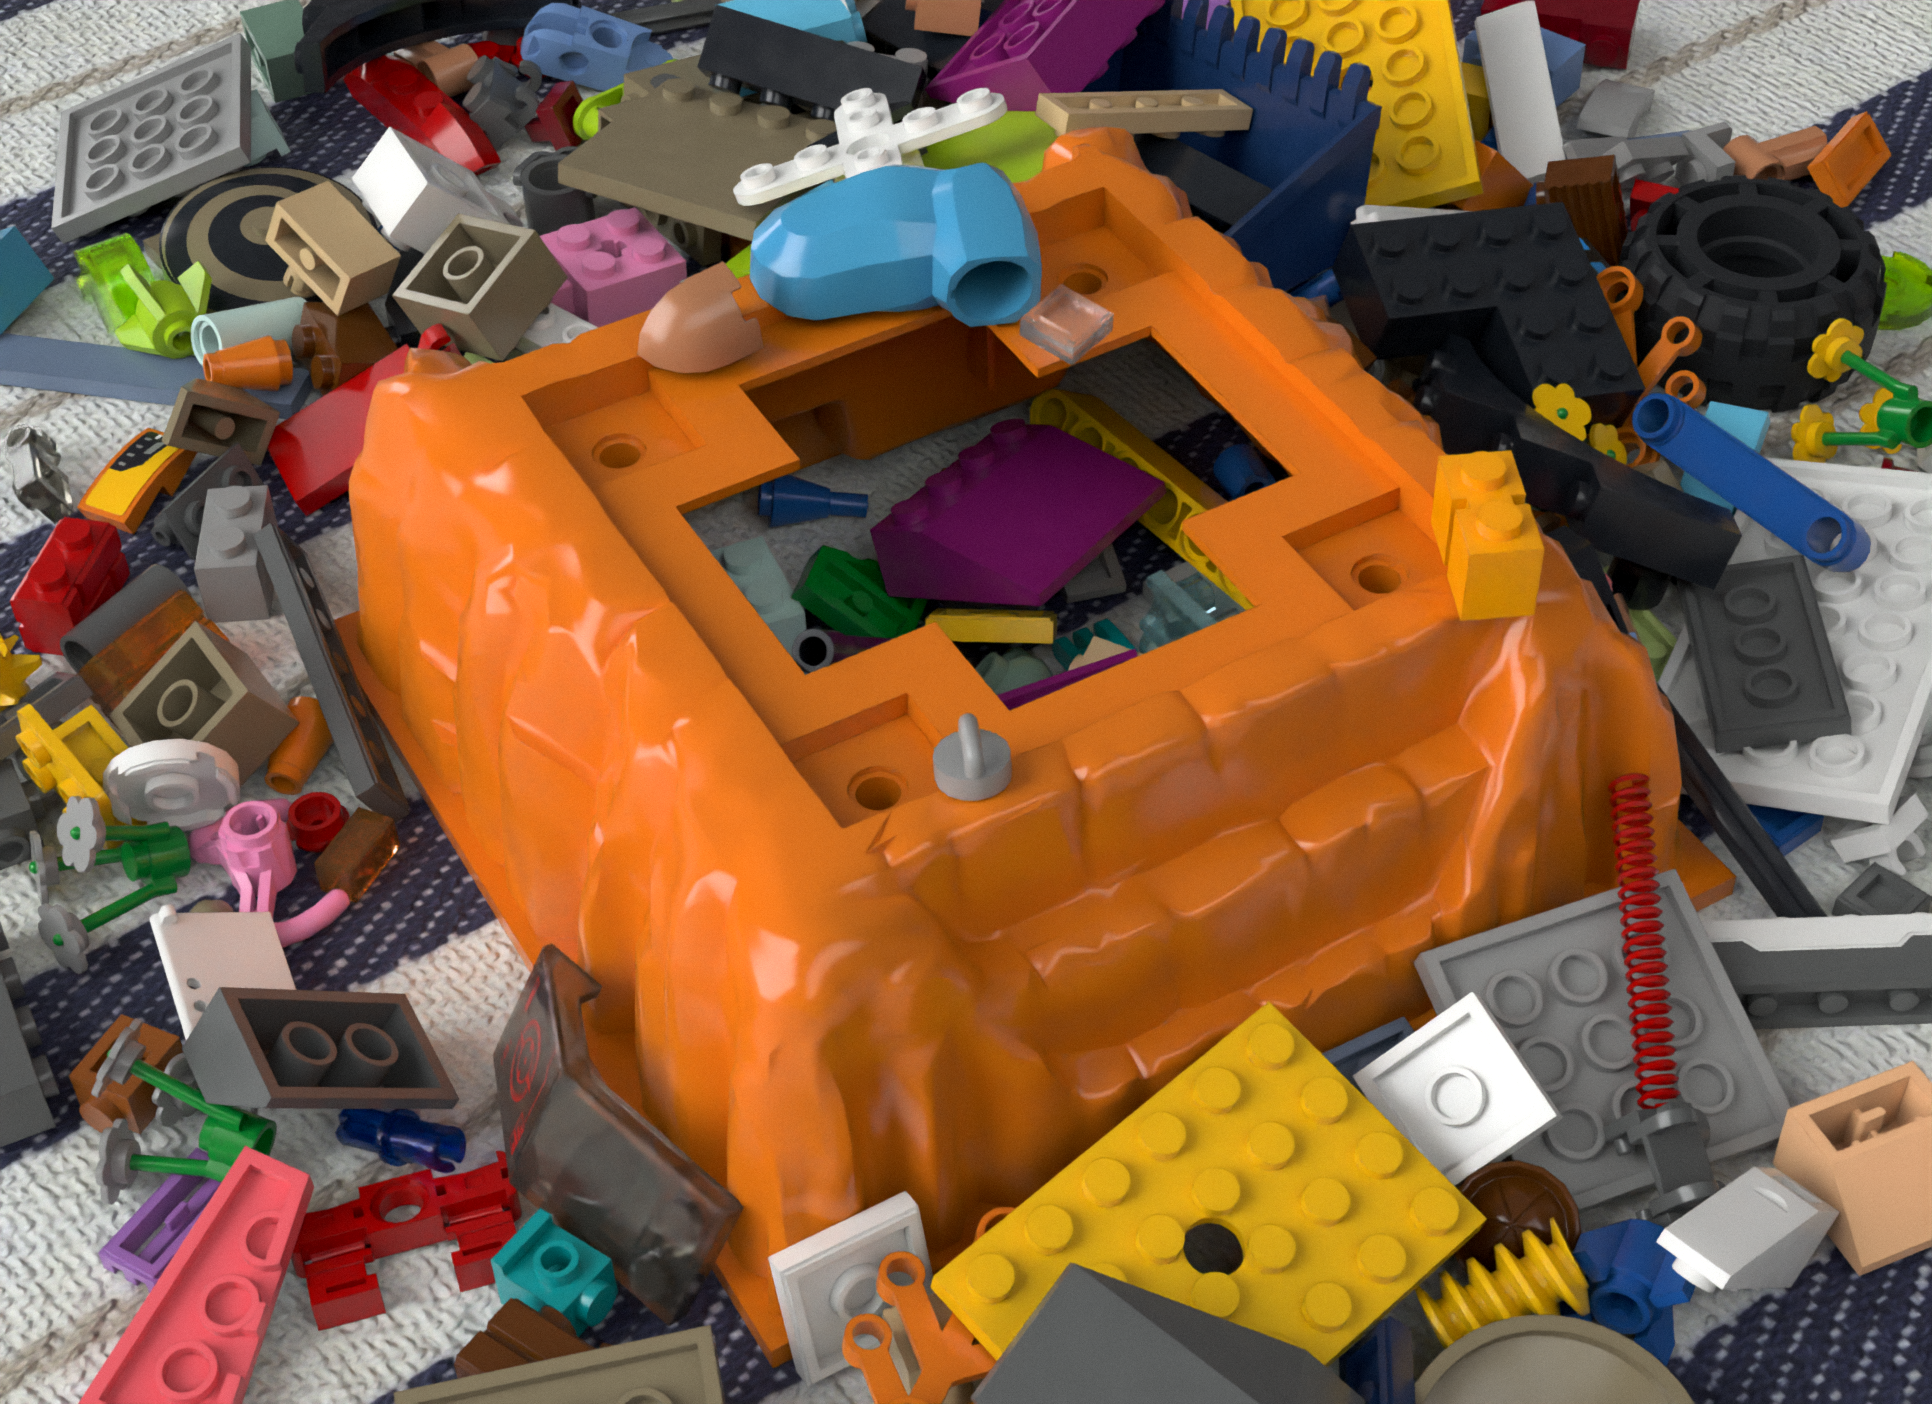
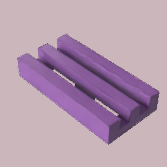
M196 1147L187 1159L209 1160L207 1152ZM171 1174L98 1252L103 1267L114 1274L118 1270L123 1271L126 1280L136 1286L141 1282L145 1283L150 1293L221 1183L209 1178L186 1203L183 1200L204 1177ZM165 1222L166 1226L138 1256L134 1255L153 1232Z

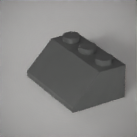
M219 987L182 1047V1051L201 1093L208 1104L295 1109H453L459 1101L453 1085L405 994Z

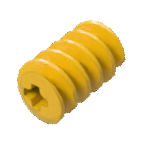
M1554 1217L1550 1218L1551 1244L1546 1245L1528 1229L1522 1232L1523 1258L1518 1259L1502 1243L1494 1246L1496 1271L1490 1273L1480 1262L1471 1257L1466 1260L1469 1284L1465 1286L1460 1285L1444 1270L1438 1273L1441 1298L1434 1300L1420 1286L1415 1288L1424 1313L1444 1349L1473 1330L1496 1321L1534 1314L1561 1316L1559 1302L1563 1300L1580 1316L1590 1313L1589 1284Z

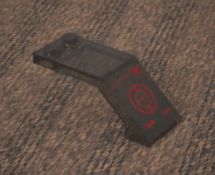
M551 943L542 947L493 1052L509 1183L536 1208H542L552 1214L555 1225L611 1258L615 1279L664 1323L670 1326L687 1316L744 1206L736 1197L592 1073L581 1004L597 998L603 986Z

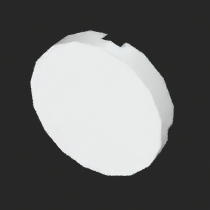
M187 739L153 740L133 746L111 759L103 773V790L111 801L113 815L119 821L131 826L132 817L137 820L147 821V825L167 821L169 826L176 825L182 831L195 830L211 825L226 815L225 807L231 803L236 806L241 798L238 764L226 751L206 742Z

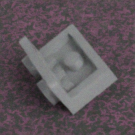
M1624 136L1577 139L1569 141L1562 147L1567 159L1615 155L1621 189L1633 188L1635 179L1658 184L1672 176L1675 172L1672 166L1689 155L1680 136L1628 140Z

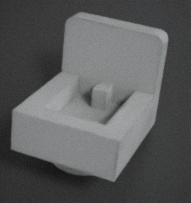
M1721 122L1682 133L1681 139L1689 155L1677 163L1674 178L1682 185H1686L1702 179L1710 182L1721 180L1723 176H1733L1736 161L1723 150L1724 146L1731 140L1732 128L1726 122Z

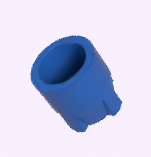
M1246 444L1229 447L1218 456L1214 463V475L1232 500L1276 483L1255 450Z

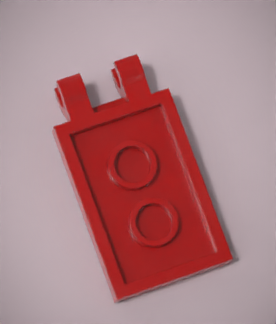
M441 323L435 324L423 332L417 348L438 350L440 347L448 344L451 339ZM455 343L441 350L462 356ZM405 344L275 426L267 449L295 503L306 517L349 490V479L355 460L364 446L365 424L373 391L378 381L404 373L405 359L410 349L408 344Z

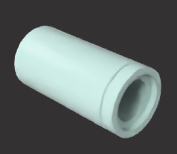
M292 297L197 316L191 326V343L197 360L203 367L204 354L215 353V351L270 335L273 340L284 339L289 346L291 355L294 354L292 332L295 325H300L303 304L307 301L301 297Z

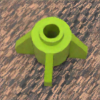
M197 261L177 278L181 285L168 280H158L149 284L128 263L120 272L127 284L138 296L136 314L114 331L120 343L129 350L161 355L171 359L185 358L194 354L191 343V326L197 316L206 314L212 277L206 267Z

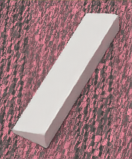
M1524 1L1476 17L1474 23L1498 152L1527 180L1534 184L1545 180L1548 161L1566 160V156L1562 148V135L1535 1Z

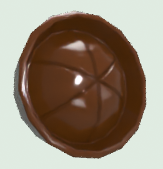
M1519 1160L1491 1163L1469 1175L1458 1189L1487 1218L1480 1231L1453 1254L1462 1271L1467 1275L1466 1260L1471 1257L1480 1262L1490 1273L1496 1271L1494 1246L1502 1243L1518 1259L1523 1258L1522 1232L1528 1229L1546 1245L1551 1244L1550 1218L1552 1217L1556 1220L1572 1252L1582 1233L1577 1204L1566 1185L1544 1167Z

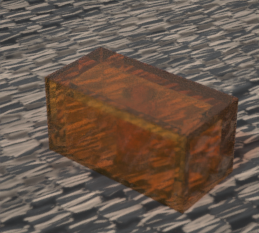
M361 807L357 808L314 863L322 892L328 893L332 889H342L348 894L350 901L357 903L400 847L394 818Z

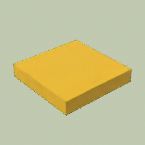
M937 608L925 618V626L936 622L951 641L1053 644L1057 636V614H1054V611Z

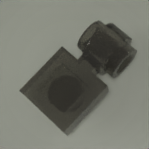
M22 423L13 427L6 434L2 442L6 460L12 464L14 475L12 489L18 500L31 511L38 509L56 525L59 520L74 513L68 476L57 467L61 460L57 442L39 426H29L26 423Z

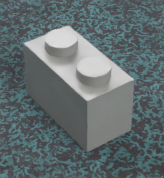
M268 485L229 486L207 490L194 572L209 623L270 619L274 586L254 538V534L271 523L274 526H278Z

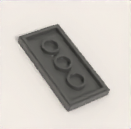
M1804 555L1727 565L1714 590L1677 578V590L1716 753L1744 750L1743 747L1754 749L1790 744V741L1796 740L1797 743L1814 741L1819 737L1840 734L1852 736L1851 716Z

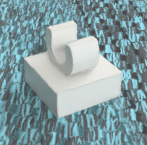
M1916 793L1899 797L1890 825L1851 820L1830 842L1844 863L1869 858L1870 865L1876 862L1897 876L1903 877L1907 871L1901 862L1921 858L1925 854V848L1921 839L1913 831L1929 814Z

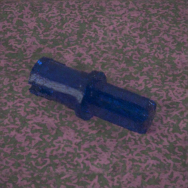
M342 1109L338 1114L340 1125L336 1129L335 1135L339 1142L346 1146L377 1153L385 1164L399 1167L407 1163H414L446 1174L453 1172L456 1168L453 1162L442 1160L440 1157L460 1164L464 1159L466 1138L460 1128L420 1120V1117L412 1110L394 1109L387 1113L375 1109Z

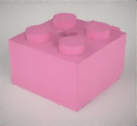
M636 207L615 210L607 216L581 224L566 225L557 231L540 236L568 277L553 296L551 303L597 327H602L653 309L669 290L680 284L681 280L687 278L686 260Z

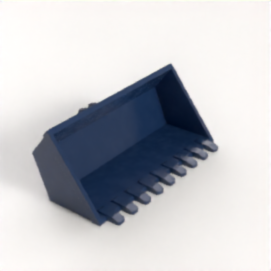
M1165 0V3L1159 10L1144 18L1135 28L1137 36L1128 45L1114 52L1109 58L1111 64L1108 70L1100 78L1087 86L1083 92L1223 89L1253 108L1249 130L1225 131V135L1222 137H1209L1197 132H1181L1180 137L1175 139L1273 190L1228 229L1224 235L1233 238L1241 248L1242 255L1248 261L1259 262L1268 269L1274 288L1286 292L1334 265L1351 222L1357 219L1356 209L1365 204L1375 134L1379 128L1382 106L1367 100L1371 70L1369 66L1363 63L1351 64L1341 89L1338 87L1342 66V57L1339 53L1324 51L1318 60L1314 76H1312L1314 44L1306 39L1295 40L1285 64L1284 56L1287 42L1285 30L1278 27L1269 28L1261 43L1260 52H1258L1259 19L1253 16L1242 17L1235 31L1234 40H1231L1234 22V10L1232 7L1218 5L1214 9L1208 29H1206L1209 0H1189L1183 18H1181L1183 0Z

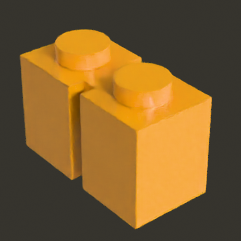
M1511 450L1495 452L1478 451L1470 454L1438 456L1431 524L1444 566L1448 565L1447 577L1460 621L1530 616L1535 614L1544 546L1530 504H1525L1526 493Z

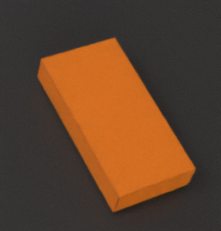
M1866 111L1851 117L1807 168L1819 190L1829 195L1833 199V203L1843 208L1847 207L1892 155L1870 114Z

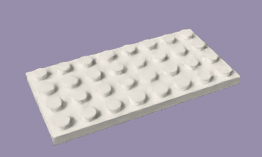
M1765 457L1857 520L1865 528L1870 538V553L1866 561L1858 569L1851 572L1829 571L1804 556L1851 716L1852 736L1840 734L1819 737L1814 741L1797 743L1796 740L1790 741V744L1754 749L1743 747L1744 750L1716 753L1686 624H1684L1658 684L1746 804L1890 825L1932 709V473ZM1737 509L1734 519L1742 537L1727 565L1802 555ZM1841 533L1833 540L1830 551L1838 545ZM1681 785V794L1688 795V793Z

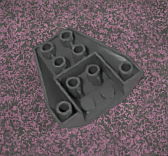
M1071 1262L970 1397L974 1404H1365L1364 1398L1305 1349Z

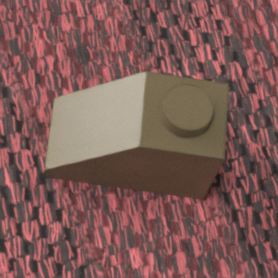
M194 378L181 386L161 442L167 446L218 457L234 443H239L251 464L261 465L280 412L241 388Z

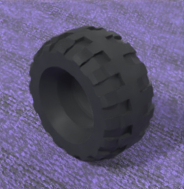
M1746 175L1723 176L1721 180L1710 182L1702 179L1681 186L1676 194L1670 192L1664 194L1650 205L1646 214L1638 219L1636 230L1628 232L1618 266L1627 268L1641 282L1644 291L1641 305L1634 312L1638 367L1661 339V331L1670 319L1684 316L1689 318L1700 329L1702 342L1699 348L1689 356H1678L1657 382V385L1665 389L1666 382L1671 375L1681 370L1691 371L1705 384L1706 396L1700 404L1704 407L1710 401L1756 410L1771 409L1772 413L1797 409L1799 404L1805 401L1810 403L1818 402L1835 393L1837 386L1847 382L1855 370L1851 369L1842 373L1841 377L1835 382H1829L1824 377L1814 378L1807 371V365L1814 354L1812 351L1813 341L1819 335L1826 334L1830 324L1836 319L1845 318L1853 326L1856 325L1864 331V337L1859 346H1861L1863 351L1861 358L1866 361L1875 340L1887 283L1884 282L1886 266L1880 254L1875 236L1870 231H1864V222L1848 207L1841 208L1833 203V199L1827 194L1813 188L1806 190L1793 186L1790 181L1768 177L1767 180L1748 179ZM1628 290L1621 291L1616 296L1615 303L1621 301L1628 293ZM1684 328L1676 334L1674 344H1679L1688 337L1689 328ZM1687 383L1680 388L1678 393L1682 394V398L1691 393L1693 383Z

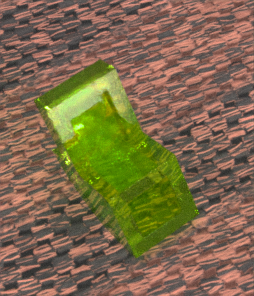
M128 233L73 251L82 271L75 277L83 298L92 295L107 333L114 332L136 314L138 296L127 284L120 270L129 263L149 284L155 281L142 251Z

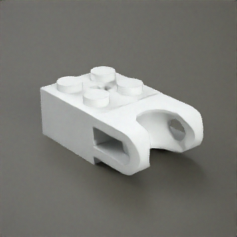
M392 127L388 128L352 177V180L365 198L362 202L363 206L373 216L378 218L382 224L381 234L395 247L406 252L412 247L425 255L458 213L523 227L522 221L513 208L505 201L488 193L473 171Z

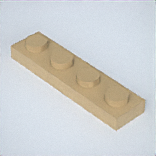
M1223 89L1039 93L1035 115L1055 129L1054 133L1058 137L1078 129L1113 127L1126 129L1133 135V138L1135 134L1151 133L1158 137L1175 139L1180 137L1181 132H1197L1209 137H1222L1225 135V131L1249 130L1253 108Z

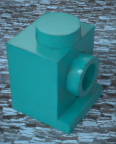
M542 1208L490 1260L501 1304L504 1305L510 1298H517L536 1311H539L543 1306H550L570 1321L577 1337L588 1326H596L607 1316L618 1294L612 1259L555 1225L552 1214Z

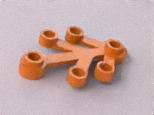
M1612 266L1604 269L1596 278L1646 388L1623 426L1616 429L1618 441L1623 443L1627 456L1631 451L1640 449L1638 457L1627 465L1633 468L1634 466L1659 461L1661 455L1644 443L1634 431L1632 416L1637 404L1649 394L1678 356H1689L1699 348L1702 342V333L1687 317L1678 316L1670 319L1661 331V339L1638 367L1634 312L1641 305L1644 294L1643 286L1627 268ZM1628 290L1626 296L1621 301L1615 303L1616 296L1621 291ZM1684 328H1689L1688 337L1683 342L1674 344L1676 334ZM1681 370L1669 377L1665 385V393L1680 399L1695 409L1704 401L1706 387L1693 372ZM1687 383H1693L1691 393L1686 397L1678 398L1680 388Z
M999 1207L987 1212L978 1224L974 1242L1016 1208ZM905 1251L890 1253L881 1261L876 1279V1290L883 1301L896 1306L921 1369V1373L910 1395L908 1396L889 1354L892 1342L891 1328L880 1316L865 1313L853 1317L845 1327L842 1353L850 1365L862 1370L874 1404H943L951 1387L985 1378L997 1361L981 1343L973 1345L976 1340L975 1336L953 1312L943 1331L941 1330L924 1287L926 1276L924 1264L917 1256ZM893 1272H904L914 1282L908 1286H898L890 1281L888 1275ZM861 1334H869L874 1336L881 1345L875 1349L867 1350L859 1347L853 1338Z

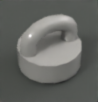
M962 714L958 720V732H954L941 739L934 748L933 768L936 784L946 795L959 800L978 801L1000 793L1009 784L1012 776L1011 749L1007 741L997 733L979 729L977 718L973 714Z

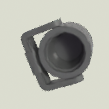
M547 151L534 152L519 164L513 172V184L522 187L528 229L536 230L539 236L557 231L566 225L581 224L596 219L593 198H596L598 195L558 183V163L567 157V154Z

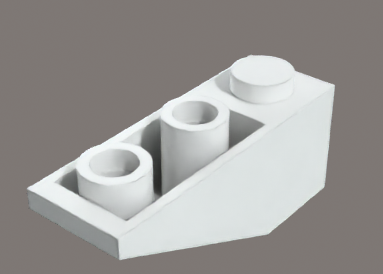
M1754 1166L1666 1227L1656 1242L1677 1257L1672 1267L1678 1274L1707 1292L1713 1293L1717 1286L1722 1290L1728 1289L1733 1292H1737L1739 1289L1760 1291L1762 1288L1792 1287L1840 1212L1777 1168Z

